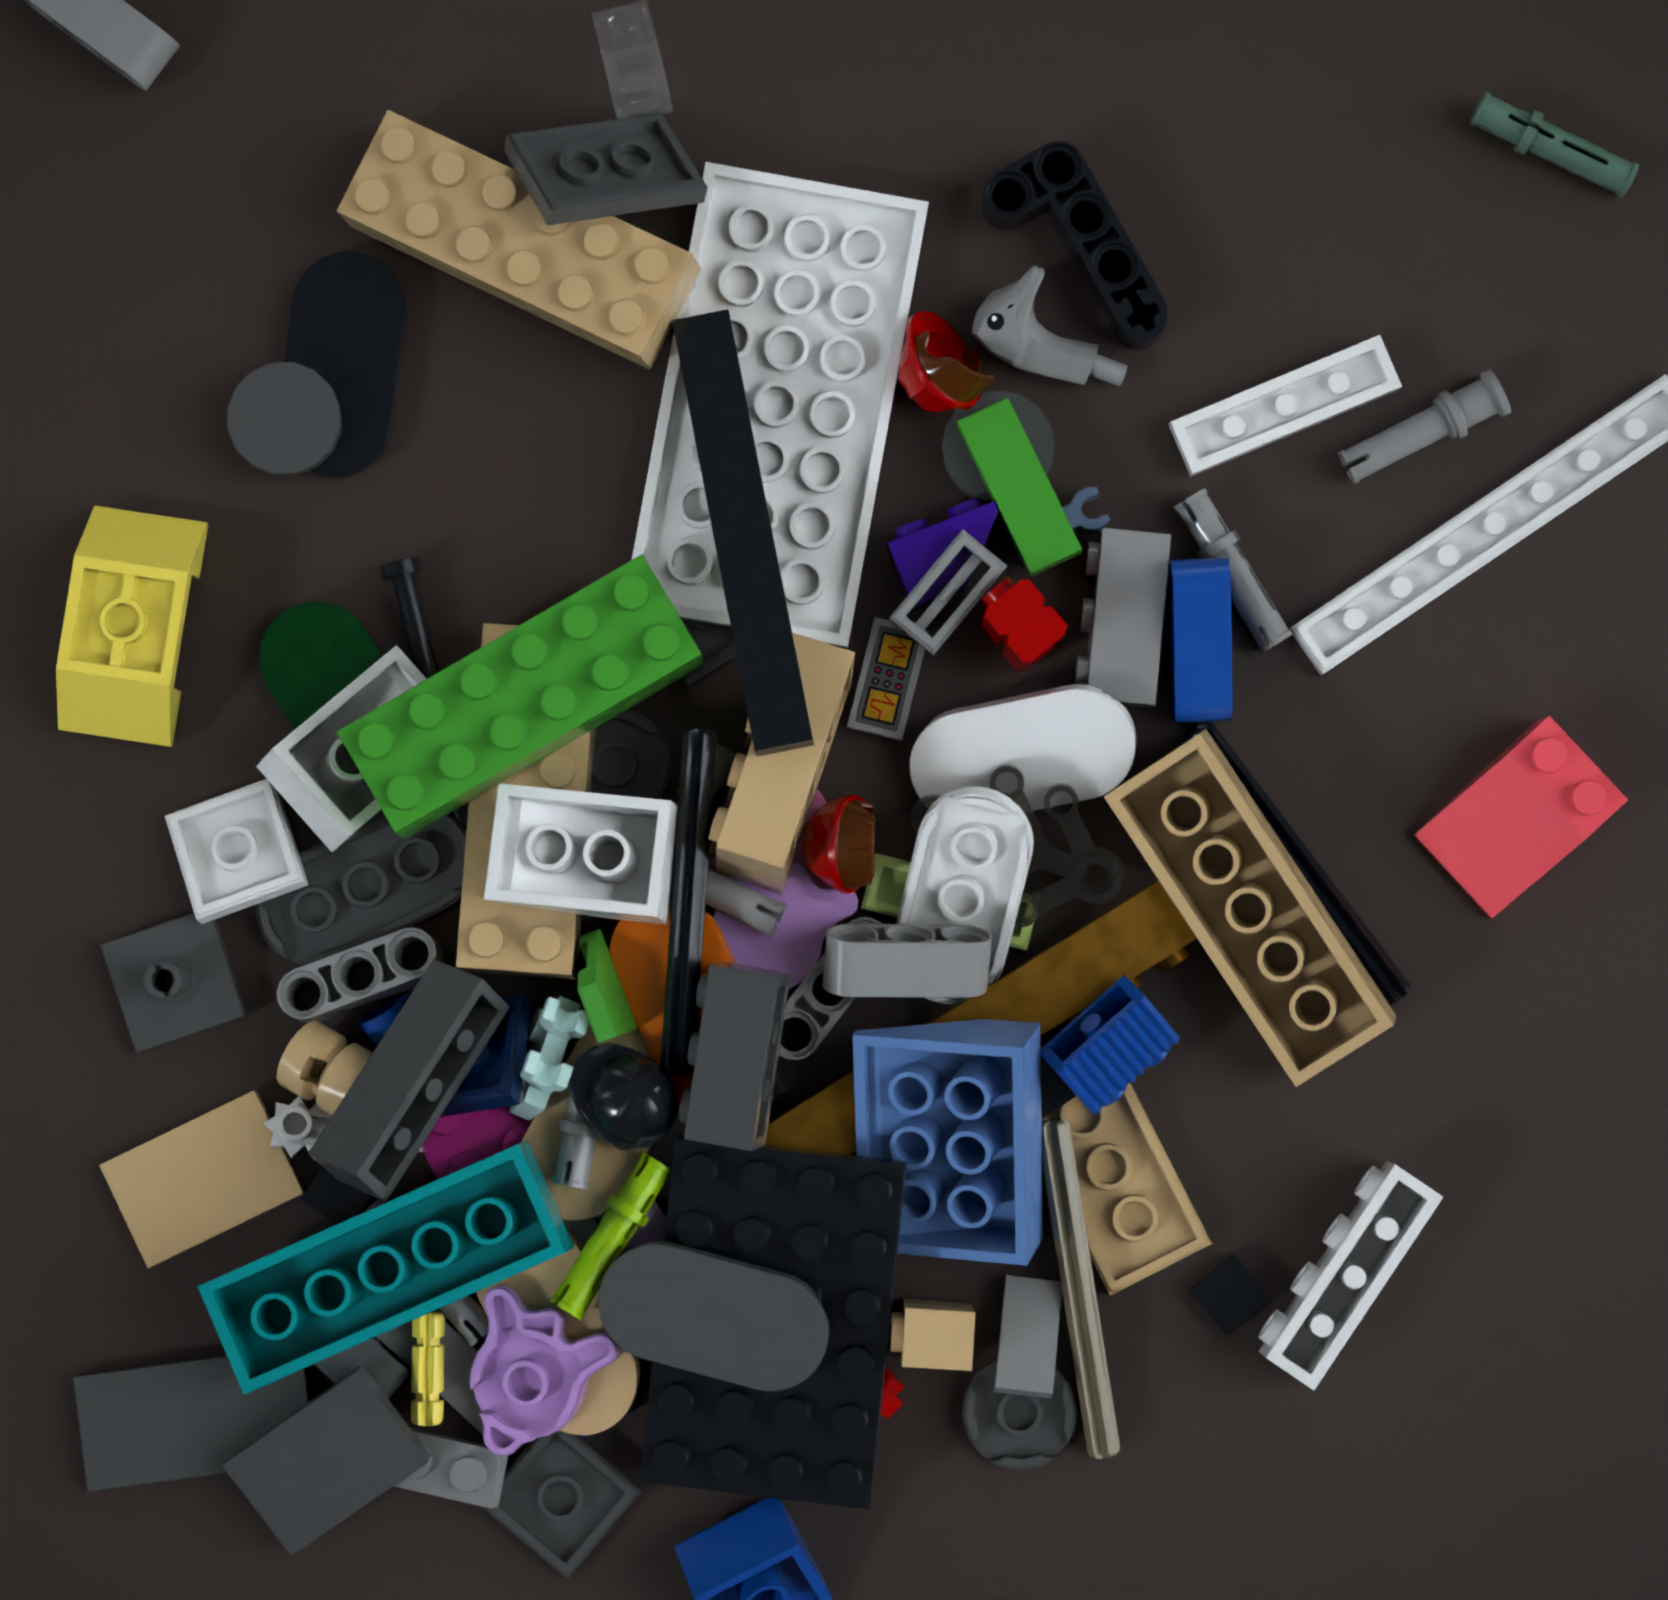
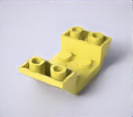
M94 505L74 554L56 664L58 730L173 747L182 692L174 688L191 578L200 580L208 530L207 522Z

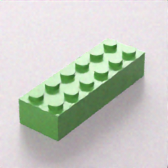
M641 554L337 731V734L394 832L404 840L497 786L498 783H502L704 665V661L696 643L645 557Z

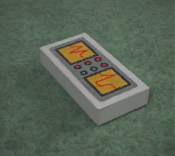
M874 617L847 728L902 742L925 649L890 620ZM925 629V632L929 635L930 630Z

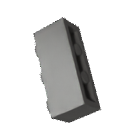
M1102 528L1099 533L1098 542L1088 541L1085 575L1095 576L1093 599L1083 598L1080 632L1090 633L1088 655H1077L1074 684H1085L1101 689L1102 693L1109 695L1114 700L1116 698L1124 707L1152 709L1156 704L1171 534Z

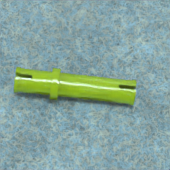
M644 1152L639 1156L640 1158L633 1167L631 1174L617 1195L611 1194L607 1199L605 1205L609 1207L603 1215L601 1222L588 1239L566 1278L549 1300L580 1321H582L584 1314L599 1291L602 1279L611 1264L622 1255L623 1250L639 1226L645 1228L650 1220L646 1215L671 1176L670 1168Z

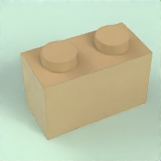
M903 1299L902 1312H892L890 1352H900L902 1367L972 1371L976 1314L972 1303Z

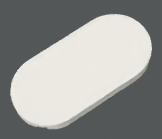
M1085 684L1065 685L956 708L936 716L919 734L910 756L911 781L919 798L928 808L942 795L958 788L971 786L990 788L1003 793L1016 802L1024 813L1089 800L1110 792L1128 774L1136 752V729L1130 713L1116 698L1114 700L1109 695L1102 693L1101 689Z
M977 786L958 788L939 797L928 808L922 819L896 924L972 925L988 930L992 934L987 987L997 982L1003 971L1034 848V838L1030 822L1016 802L1001 792ZM969 998L926 999L944 1004H959Z

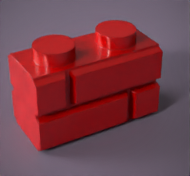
M1007 577L982 598L983 602L980 606L985 612L980 628L995 646H1004L1002 654L1017 672H1026L1055 648L1066 634L1065 631L1068 625L1052 606L1044 607V596L1029 579H1021L1014 584Z

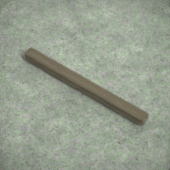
M1049 1119L1042 1121V1167L1087 1453L1092 1459L1110 1458L1116 1456L1119 1452L1120 1442L1070 1124L1067 1119Z

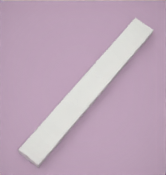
M1666 374L1292 626L1289 630L1292 631L1293 636L1319 674L1323 675L1668 441V376Z

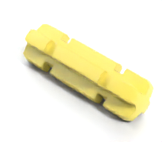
M432 1311L412 1320V1337L417 1338V1344L412 1346L411 1392L416 1393V1399L411 1401V1422L418 1426L440 1425L443 1420L444 1400L439 1399V1393L444 1391L445 1345L440 1344V1338L445 1336V1317L440 1312Z

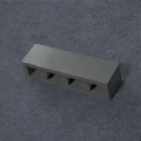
M433 959L308 1154L337 1180L386 1202L510 1006L482 978Z

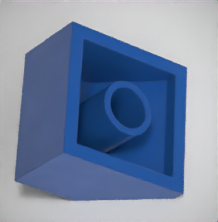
M768 1497L762 1501L752 1503L743 1511L710 1528L698 1531L692 1537L674 1546L695 1600H834L795 1522L782 1501L778 1498Z

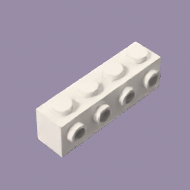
M1385 1161L1381 1169L1373 1165L1365 1173L1354 1192L1360 1200L1348 1217L1341 1213L1333 1221L1322 1239V1242L1328 1248L1316 1265L1308 1261L1303 1266L1290 1287V1290L1296 1294L1284 1313L1276 1309L1271 1314L1258 1335V1338L1264 1342L1258 1352L1312 1390L1316 1389L1443 1199L1442 1195L1396 1164Z

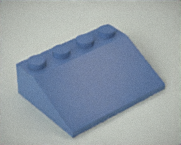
M977 1019L856 1030L853 1033L856 1156L908 1161L898 1254L1027 1266L1044 1238L1040 1023Z

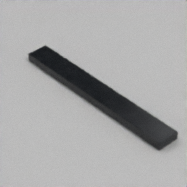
M726 309L672 320L756 757L812 746L814 741L729 310Z

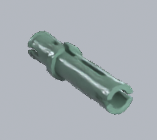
M1485 91L1471 117L1469 125L1476 126L1514 144L1513 151L1524 155L1527 151L1573 174L1579 175L1616 193L1621 198L1625 196L1637 174L1638 163H1632L1592 144L1586 139H1582L1544 121V114L1535 109L1528 113Z

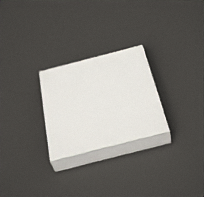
M267 778L165 815L196 920L201 924L309 885L281 795Z

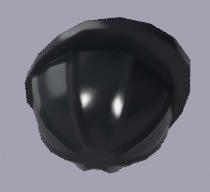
M613 1043L591 1047L576 1060L570 1077L569 1092L577 1111L586 1124L605 1143L613 1145L619 1150L648 1148L670 1132L678 1112L677 1094L674 1083L669 1075L663 1071L660 1064L632 1048Z

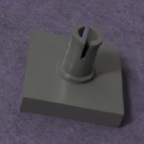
M191 913L100 945L136 1053H141L248 1016L216 919L201 924L196 920L195 914Z

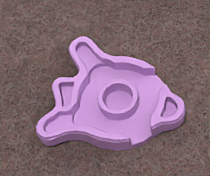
M792 863L782 894L728 877L767 897L787 904L780 923L776 921L777 929L772 937H768L765 933L717 910L713 919L718 924L737 964L791 973L789 989L800 984L817 963L821 955L823 941L827 935V929L852 916L858 908L859 901L855 892L842 894L834 887L828 889L818 888L802 865Z
M499 1284L489 1289L485 1295L484 1305L489 1320L488 1334L484 1344L475 1356L470 1371V1390L474 1389L476 1401L482 1411L479 1415L484 1425V1444L492 1453L499 1456H508L513 1454L524 1443L548 1436L556 1431L558 1432L574 1418L584 1400L589 1378L594 1372L616 1360L620 1355L621 1348L610 1338L606 1331H600L577 1340L568 1339L564 1334L567 1322V1315L564 1310L557 1306L530 1309L523 1304L514 1288L507 1284Z

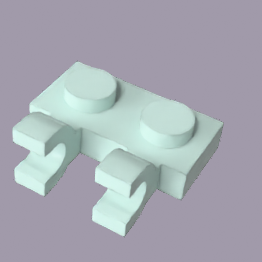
M559 996L557 999L548 997L544 1008L536 1010L529 1024L528 1041L533 1042L527 1053L520 1077L523 1079L520 1104L511 1106L509 1113L530 1121L545 1110L552 1092H560L567 1088L574 1068L566 1063H561L568 1041L572 1038L583 1037L589 1025L586 1012L582 1009L579 1010L581 1004Z

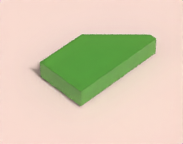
M601 929L580 936L579 949L586 962V968L578 973V993L596 1041L602 1043L638 1029Z

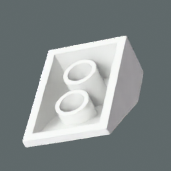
M397 645L274 746L256 766L332 853L382 811L337 731L426 680L425 676Z
M498 783L484 900L608 919L668 925L673 887L678 806L671 800Z

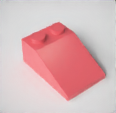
M1549 715L1536 720L1413 836L1486 915L1492 919L1584 842L1628 799Z

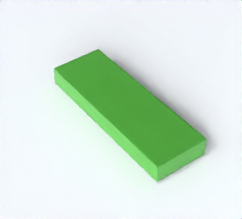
M1009 398L958 420L956 426L992 500L995 501L998 513L1029 576L1032 577L1082 554L1083 549Z

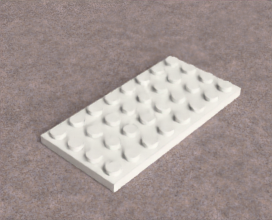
M705 162L702 179L708 188L704 203L697 204L689 252L693 254L701 270L676 319L729 310L791 630L793 633L848 649L929 202ZM674 333L632 560L643 554L681 619L731 628Z

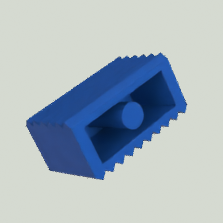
M1123 975L1041 1048V1057L1092 1114H1098L1101 1111V1107L1116 1102L1123 1095L1127 1084L1135 1082L1136 1076L1143 1075L1145 1068L1160 1063L1170 1051L1171 1045L1178 1044L1180 1037L1146 996Z

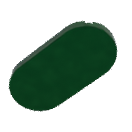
M313 601L301 603L285 610L270 624L260 646L259 664L265 685L295 730L384 655L366 627L356 616L335 604Z

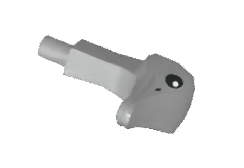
M1036 265L1032 266L1021 279L992 291L978 308L972 325V335L990 354L1005 363L1021 370L1085 385L1090 375L1113 385L1121 386L1128 365L1097 354L1098 344L1059 337L1045 329L1037 321L1034 314V302L1037 290L1045 274L1043 268H1039Z

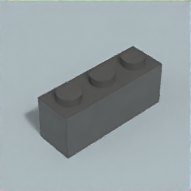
M721 962L709 965L708 974L703 973L701 975L696 994V1005L698 1008H703L700 1031L693 1032L688 1048V1064L694 1066L691 1089L686 1088L682 1095L679 1109V1120L681 1123L686 1124L685 1140L746 1151H754L765 1146L791 973Z

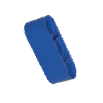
M1228 557L1169 560L1170 695L1173 723L1231 721L1233 711L1231 577Z

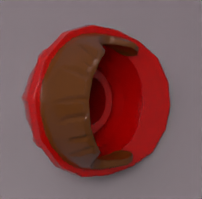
M921 310L908 318L905 330L906 341L901 350L898 375L900 384L906 390L908 398L913 399L921 408L930 412H945L955 409L969 410L982 397V392L992 383L995 378L994 373L982 374V357L980 352L976 349L969 350L958 332L944 318L925 310Z
M844 795L842 798L825 803L807 821L802 832V857L806 866L824 883L834 887L842 894H850L857 891L860 887L872 884L874 877L876 832L875 817L872 811L875 810V806L859 795Z

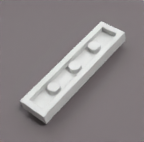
M1377 335L1175 419L1169 423V428L1191 477L1400 390L1402 385L1381 335Z

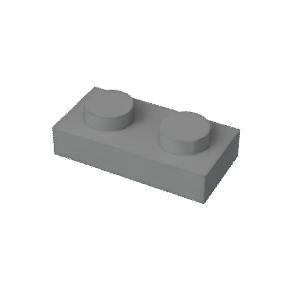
M411 1428L431 1457L428 1463L401 1480L394 1487L490 1509L499 1507L508 1456H499L492 1453L485 1444Z

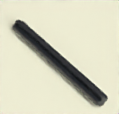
M1213 722L1201 723L1185 737L1186 741L1207 729L1388 1004L1393 1005L1400 1001L1410 992V983Z
M690 728L686 729L683 733L660 1060L663 1071L669 1075H688L694 1070V1066L688 1064V1048L693 1032L697 1031L698 1007L696 1005V994L701 974L710 844L708 838L711 830L717 744L716 732L709 729Z

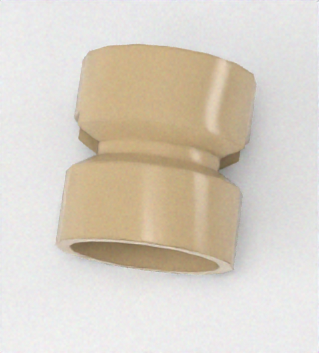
M313 1020L298 1030L287 1045L279 1062L276 1078L279 1085L301 1098L309 1101L316 1098L318 1108L333 1115L373 1052L356 1043L347 1046V1040L344 1035L319 1021Z

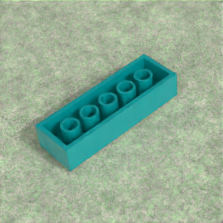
M525 1141L197 1287L241 1390L245 1395L559 1256L575 1246L530 1143Z

